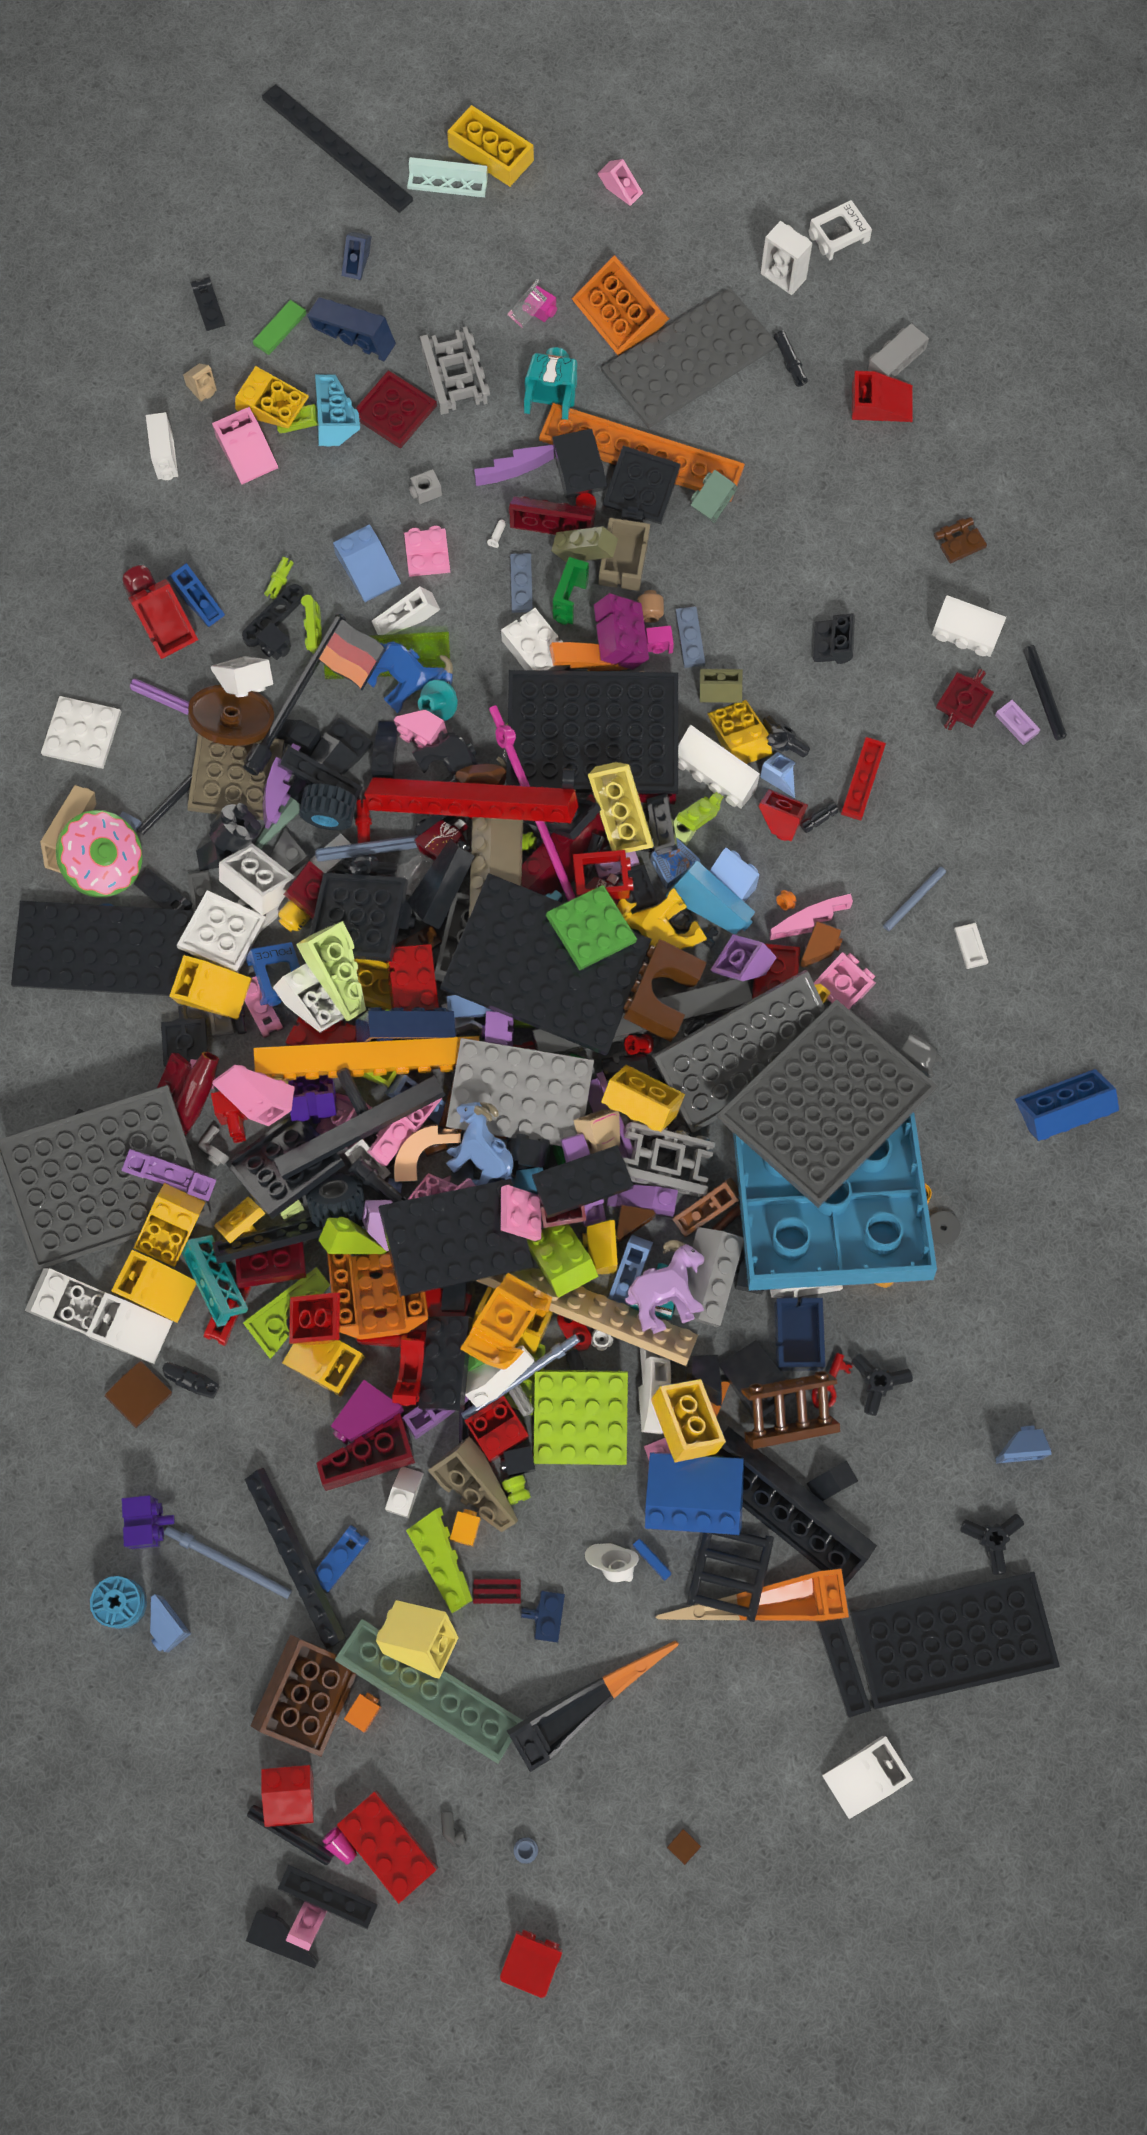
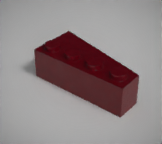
M399 1413L390 1421L380 1424L373 1431L360 1436L353 1443L340 1448L316 1464L322 1486L325 1491L414 1464L415 1460L402 1416Z

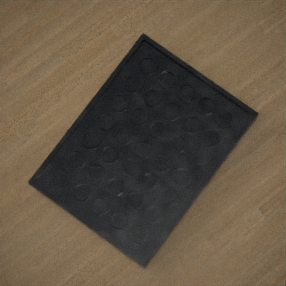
M509 670L508 726L515 732L516 739L513 746L530 787L562 789L563 768L575 769V792L593 793L588 774L596 766L618 762L629 764L638 793L678 794V673ZM507 754L506 785L520 786Z
M488 873L440 989L607 1056L625 1010L623 1009L624 1004L631 995V988L637 979L652 939L633 932L637 938L636 943L579 971L546 917L548 911L564 903Z

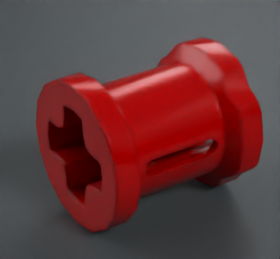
M644 1034L640 1037L629 1035L625 1039L624 1046L626 1052L630 1055H635L638 1052L651 1053L654 1048V1041L649 1034Z

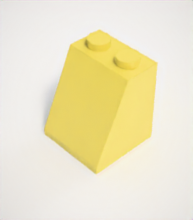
M396 1600L392 1609L387 1613V1619L382 1629L378 1631L376 1642L384 1655L440 1679L458 1640V1636L446 1612Z

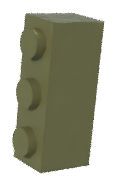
M603 526L557 532L551 551L565 562L568 561L569 557L581 561L613 558L618 538Z

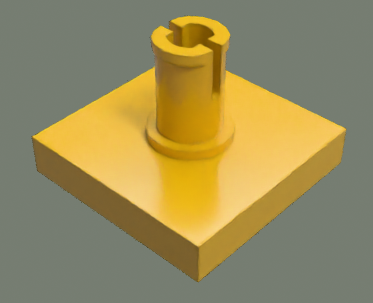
M248 1196L218 1221L214 1227L231 1243L241 1234L257 1231L253 1224L265 1212Z

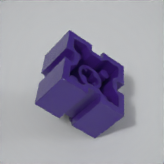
M319 1075L318 1079H306L305 1076L296 1077V1080L288 1081L289 1085L294 1086L292 1110L290 1111L292 1121H306L311 1116L312 1122L318 1124L321 1122V1118L326 1119L336 1116V1087L334 1078H328V1075Z
M150 1495L122 1498L124 1547L132 1550L161 1547L160 1541H164V1528L159 1526L175 1524V1516H163L162 1503H158V1499Z

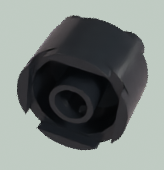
M238 803L237 805L230 804L225 806L212 821L209 834L211 840L219 849L223 851L227 849L232 851L231 854H234L248 847L259 834L261 824L243 803Z
M516 1134V1138L507 1141L506 1149L512 1154L513 1158L511 1174L516 1175L518 1170L539 1167L543 1168L544 1171L549 1168L552 1150L549 1140L538 1139L537 1141L529 1139L528 1135Z

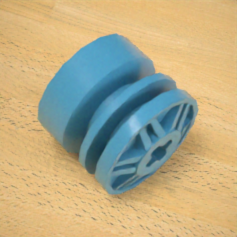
M120 1576L108 1577L99 1582L90 1598V1610L94 1618L104 1626L117 1629L129 1628L138 1623L144 1616L147 1607V1597L142 1586L134 1580ZM113 1598H119L121 1605L114 1606Z

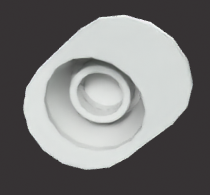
M608 1543L591 1545L585 1552V1559L588 1564L602 1570L604 1576L609 1581H632L634 1567L639 1561V1556L635 1551Z

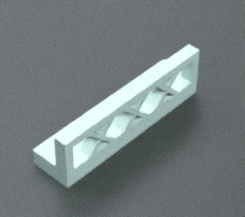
M410 157L407 189L485 198L488 181L487 166ZM413 177H422L425 181L421 184H414ZM435 179H441L444 184L434 186L431 182ZM455 181H460L463 186L458 189L453 188L451 184ZM474 183L482 184V190H472L470 186Z

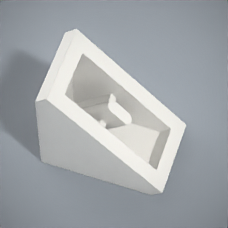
M363 1139L345 1152V1155L352 1164L361 1155L369 1166L373 1169H378V1174L383 1179L391 1174L385 1166L380 1165L367 1152L370 1147Z

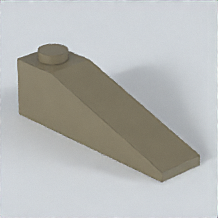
M470 1437L452 1448L428 1469L429 1473L448 1493L452 1489L463 1497L460 1502L466 1506L468 1503L476 1506L479 1509V1516L500 1532L517 1523L518 1519L484 1453Z

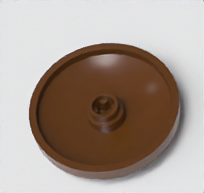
M214 685L200 690L191 698L188 707V720L198 734L210 741L223 745L243 746L256 743L265 738L274 722V711L269 701L257 692L250 691L247 696L236 697L235 694L227 693L222 685Z

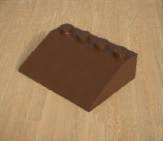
M290 1634L250 1726L263 1734L322 1757L357 1674L335 1661L337 1654Z

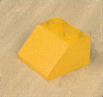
M615 1220L587 1226V1233H582L583 1246L588 1247V1254L593 1261L597 1274L617 1273Z

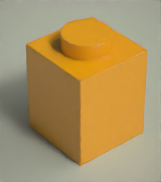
M464 1509L463 1513L457 1512L450 1536L451 1541L474 1546L481 1521L480 1517H476L477 1512Z

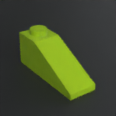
M344 1217L328 1218L319 1238V1242L328 1254H386L387 1252L367 1230Z

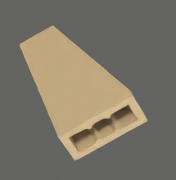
M76 785L71 790L40 841L45 868L61 873L56 860L58 836L62 828L72 818L81 813L94 810L96 806L94 791Z

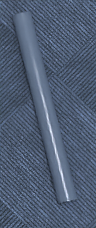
M939 867L883 927L890 931L946 873V870L943 867Z

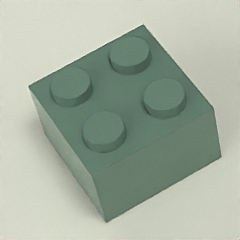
M716 470L706 475L703 480L704 486L700 491L697 490L691 498L693 509L713 523L716 522L738 490L735 483Z

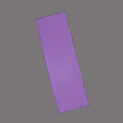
M465 1395V1403H466L469 1399H468V1398L466 1397V1395ZM417 1407L402 1418L414 1438L417 1439L456 1410H421Z

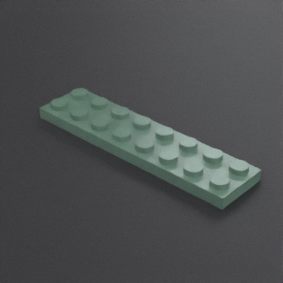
M361 1619L335 1661L499 1764L512 1742L507 1730L523 1720L444 1670L440 1679L384 1655L376 1642L379 1629Z

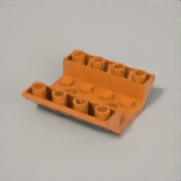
M386 1252V1254H369L351 1257V1254H328L331 1293H340V1333L360 1340L407 1334L428 1320L425 1292L403 1297L399 1296L389 1252ZM375 1272H379L382 1274V1276L378 1279H373L370 1277V1275ZM378 1311H384L387 1313V1315L383 1318H377L374 1316L375 1313H377Z

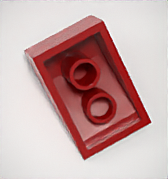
M340 1293L290 1297L289 1344L318 1345L339 1340Z

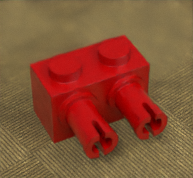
M220 1091L211 1093L215 1115L221 1125H228L229 1135L232 1137L233 1142L240 1143L246 1141L243 1121L248 1120L247 1117Z

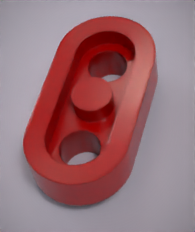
M558 1314L557 1324L566 1339L574 1334L577 1336L582 1335L585 1338L583 1342L576 1344L572 1348L578 1351L588 1349L592 1342V1336L586 1325L574 1320L571 1323H566L564 1321L565 1317Z

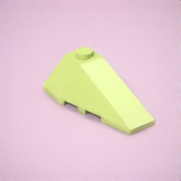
M343 921L314 933L296 944L306 964L346 1021L366 1011L362 986L357 976L356 969H358V965L353 955V940Z

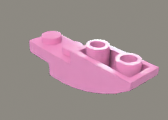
M442 1098L381 1129L376 1134L378 1138L367 1152L380 1165L387 1166L412 1132L419 1130Z

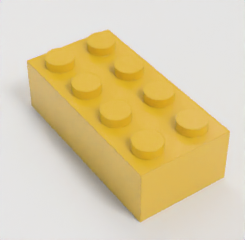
M472 105L447 131L449 148L475 165L487 166L489 174L509 187L534 161L533 144Z

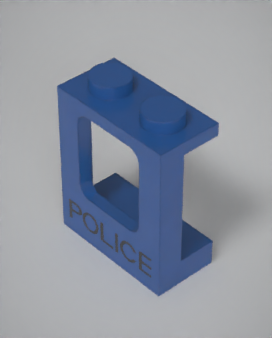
M290 942L251 949L246 957L248 966L253 965L263 996L260 1000V1005L276 1006L283 1001L276 991L272 989L265 965L287 962L291 972L299 968L300 965L293 944Z

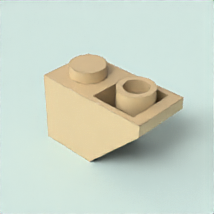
M199 363L183 374L186 386L200 401L205 398H211L217 390L209 365Z

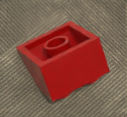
M311 1766L261 1769V1795L265 1827L314 1823V1777Z

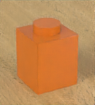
M368 1692L366 1695L359 1694L344 1720L362 1732H366L381 1709V1706L377 1704L379 1699Z

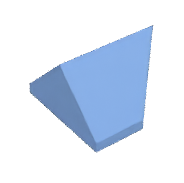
M777 752L764 762L760 777L795 798L793 766L796 762Z

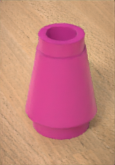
M334 1827L322 1839V1842L325 1844L324 1848L346 1865L357 1856L349 1840L337 1827Z

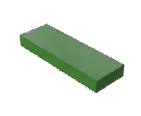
M290 300L253 340V345L270 355L306 315V310Z

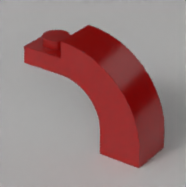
M411 1330L407 1334L402 1335L399 1375L392 1395V1403L409 1406L416 1405V1402H419L426 1331Z

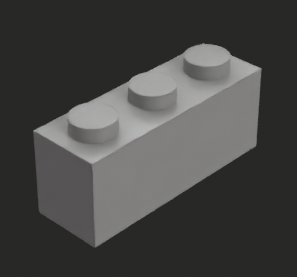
M911 323L907 328H902L892 341L888 340L881 351L872 354L869 358L868 371H876L894 378L926 350L929 338Z

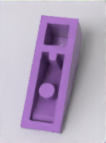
M634 1185L631 1190L608 1197L607 1206L621 1208V1205L654 1210L657 1215L673 1217L678 1190L657 1186Z

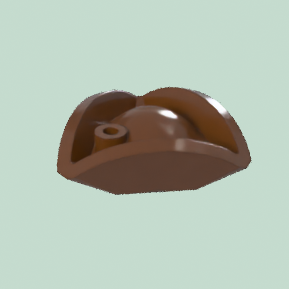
M477 764L457 771L455 778L459 783L505 785L506 770L504 767L495 764Z

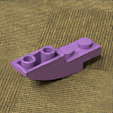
M292 744L291 746L297 751H299L301 748L295 744ZM277 757L268 775L263 795V819L267 829L270 828L272 823L277 824L282 814L279 812L281 805L286 806L291 796L288 794L290 786L287 784L292 774L278 767L280 759Z
M582 1133L561 1139L566 1163L590 1155ZM603 1199L584 1206L586 1221H583L582 1224L585 1227L606 1221L602 1204L604 1203Z

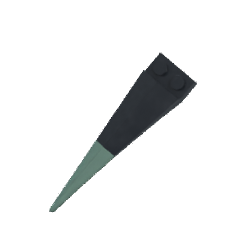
M338 718L330 730L323 735L310 758L343 775L365 755L373 743ZM298 777L288 791V794L291 796L286 806L281 805L279 812L282 814L277 824L272 823L269 829L265 828L255 843L256 847L261 850L283 827L299 814L304 788L311 784Z

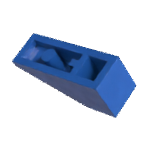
M187 563L167 577L181 598L208 627L225 615Z

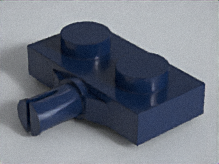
M541 1591L536 1610L522 1607L521 1612L530 1614L521 1613V1618L534 1619L536 1626L535 1640L558 1643L565 1594Z

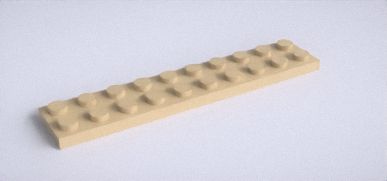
M531 1268L510 1273L551 1296L552 1301L549 1311L682 1365H687L698 1334L693 1333L689 1329H683L666 1320H661L666 1325V1330L653 1334L650 1328L643 1332L638 1317L639 1311L624 1303L610 1300L606 1296L586 1290L582 1286L558 1298L540 1269ZM506 1274L476 1281L496 1289L500 1286Z

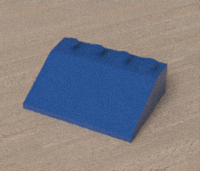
M650 1452L645 1529L739 1535L742 1529L744 1458L705 1456L674 1462L670 1453Z

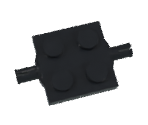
M181 1005L178 1006V1019L161 1022L163 1065L165 1067L171 1053H179L190 1062L191 1059L198 1060L202 1052H208L206 1019L188 1018L187 1005H183V1008Z

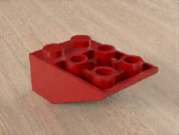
M855 371L852 382V420L912 422L913 385L876 371Z

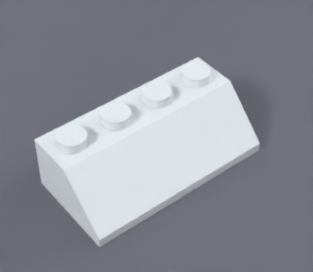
M692 725L687 729L678 745V768L681 770L686 769L696 781L700 783L703 781L713 793L717 792L724 796L727 803L731 806L742 808L755 793L760 774Z

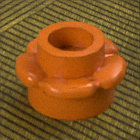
M782 890L780 895L776 897L777 904L782 910L787 911L790 908H795L796 897L792 892Z

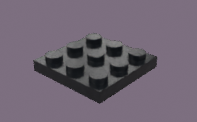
M623 446L603 506L622 512L623 508H628L629 503L639 504L640 510H644L645 520L662 524L681 469V464Z

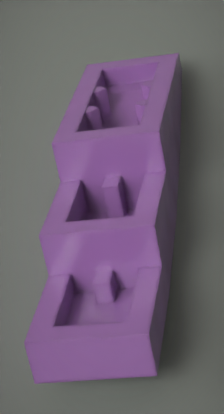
M553 445L513 450V457L494 459V467L474 469L476 486L511 479L542 466L554 459Z

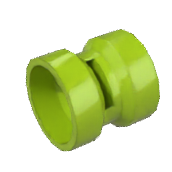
M524 1475L502 1482L504 1490L509 1493L507 1500L510 1505L517 1504L520 1500L525 1501L531 1498L529 1490L525 1489L526 1481Z

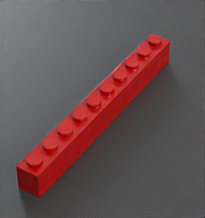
M372 778L364 793L368 809L371 811L571 823L578 809L575 789Z

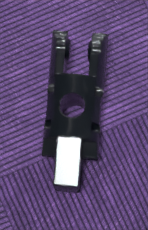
M167 1362L162 1367L165 1378L195 1394L214 1399L220 1388L218 1383L206 1375L186 1366L182 1367L173 1364V1362Z

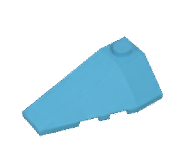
M315 374L319 446L327 447L340 446L360 430L359 413L357 409L353 408L350 398H347L344 388L336 375Z

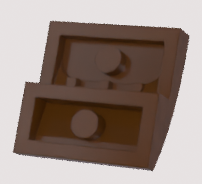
M140 1361L116 1382L104 1397L137 1428L172 1395V1392Z

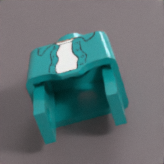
M552 347L546 351V354L535 353L532 355L525 377L524 413L530 414L533 402L551 405L555 403L562 405V419L568 420L570 408L575 405L578 362L574 358H569V354L562 348Z

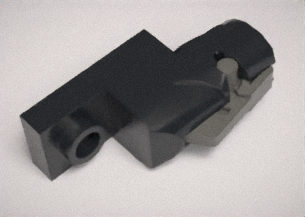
M623 1051L606 1056L601 1061L606 1081L610 1080L625 1065H628L665 1084L658 1067L649 1071L646 1055H630Z

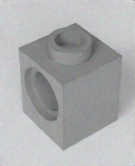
M433 469L410 478V494L413 499L417 498L419 504L442 496L441 485Z

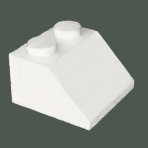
M243 656L211 666L212 672L227 693L235 694L236 697L247 696L250 691H264L266 686L273 685L268 659Z

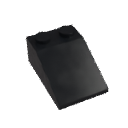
M592 429L552 437L565 498L606 489L607 482Z

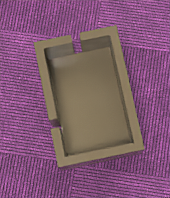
M609 518L607 530L617 537L618 541L613 558H605L601 561L599 585L617 588L618 584H620L622 589L640 591L650 536V524Z

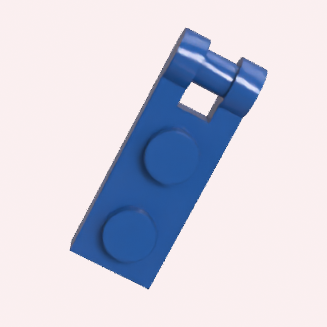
M353 1525L349 1526L314 1571L321 1587L328 1593L370 1540L365 1535L361 1536L356 1532L357 1529ZM350 1539L356 1543L353 1550L346 1545Z

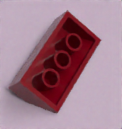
M514 496L509 506L510 528L556 535L557 532L594 527L595 509H591L588 506L579 507L568 503L534 500L525 496Z

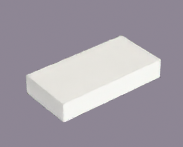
M976 923L955 927L954 931L966 968L970 969L988 964Z

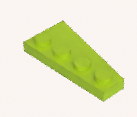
M317 1267L306 1274L307 1278L298 1280L243 1322L270 1359L289 1337L286 1320L290 1316V1297L324 1294L329 1288L330 1284Z
M440 1507L408 1528L406 1532L451 1613H454L473 1600L463 1571L458 1569V1556L456 1550L451 1548L448 1539L450 1533L448 1527L443 1525L441 1519L443 1512Z

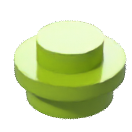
M532 832L523 834L522 851L531 854L533 849L535 850L537 847V838L534 837Z

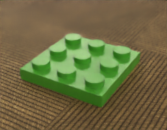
M604 885L556 907L546 914V917L579 971L637 941V938Z

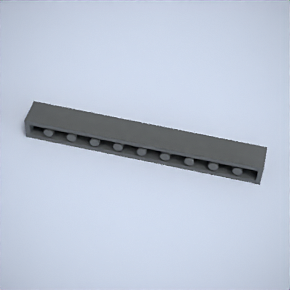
M728 978L726 982L718 983V981L707 983L706 987L699 989L696 986L690 987L679 994L670 992L663 995L664 998L658 1000L666 1006L685 1014L682 1024L693 1022L696 1018L702 1020L729 1013L752 1000L747 980L740 981ZM624 1010L613 1042L624 1040L629 1035L639 1036L651 1032L624 1019L623 1017L626 1012ZM538 1028L533 1031L532 1037L536 1051L565 1055L588 1049Z

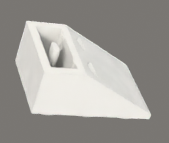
M307 964L283 976L273 987L289 1009L319 1032L344 1019Z
M44 1268L25 1311L86 1335L106 1292L50 1268Z
M105 1293L86 1336L94 1341L155 1364L173 1321L126 1300Z
M886 1736L879 1737L822 1775L849 1819L913 1780Z

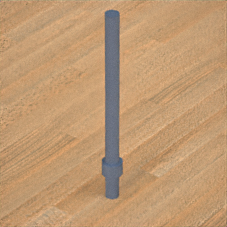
M574 1334L563 1343H557L551 1347L550 1352L529 1366L496 1399L479 1407L472 1405L461 1413L462 1417L465 1420L556 1358H562L566 1355L567 1350L580 1342L577 1335Z
M168 1526L164 1532L165 1535L180 1542L179 1545L186 1549L190 1547L286 1599L292 1593V1590L195 1540V1536L187 1532L184 1534L171 1526Z

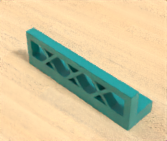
M209 1235L187 1240L182 1255L217 1327L226 1325L230 1316L246 1313L248 1307L226 1262L218 1264L220 1272L209 1267V1261L217 1264L212 1245L215 1242L213 1236ZM208 1243L211 1253L209 1254L201 1250L199 1245ZM218 1279L228 1283L230 1287L228 1291L219 1287ZM227 1298L236 1301L239 1307L230 1309L226 1301Z

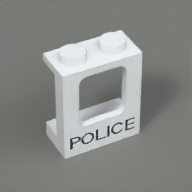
M852 200L811 219L808 232L811 240H815L819 245L821 254L823 256L826 255L830 261L833 259L834 252L859 240L862 244L870 241L872 229ZM838 216H842L852 231L835 240H829L820 225Z

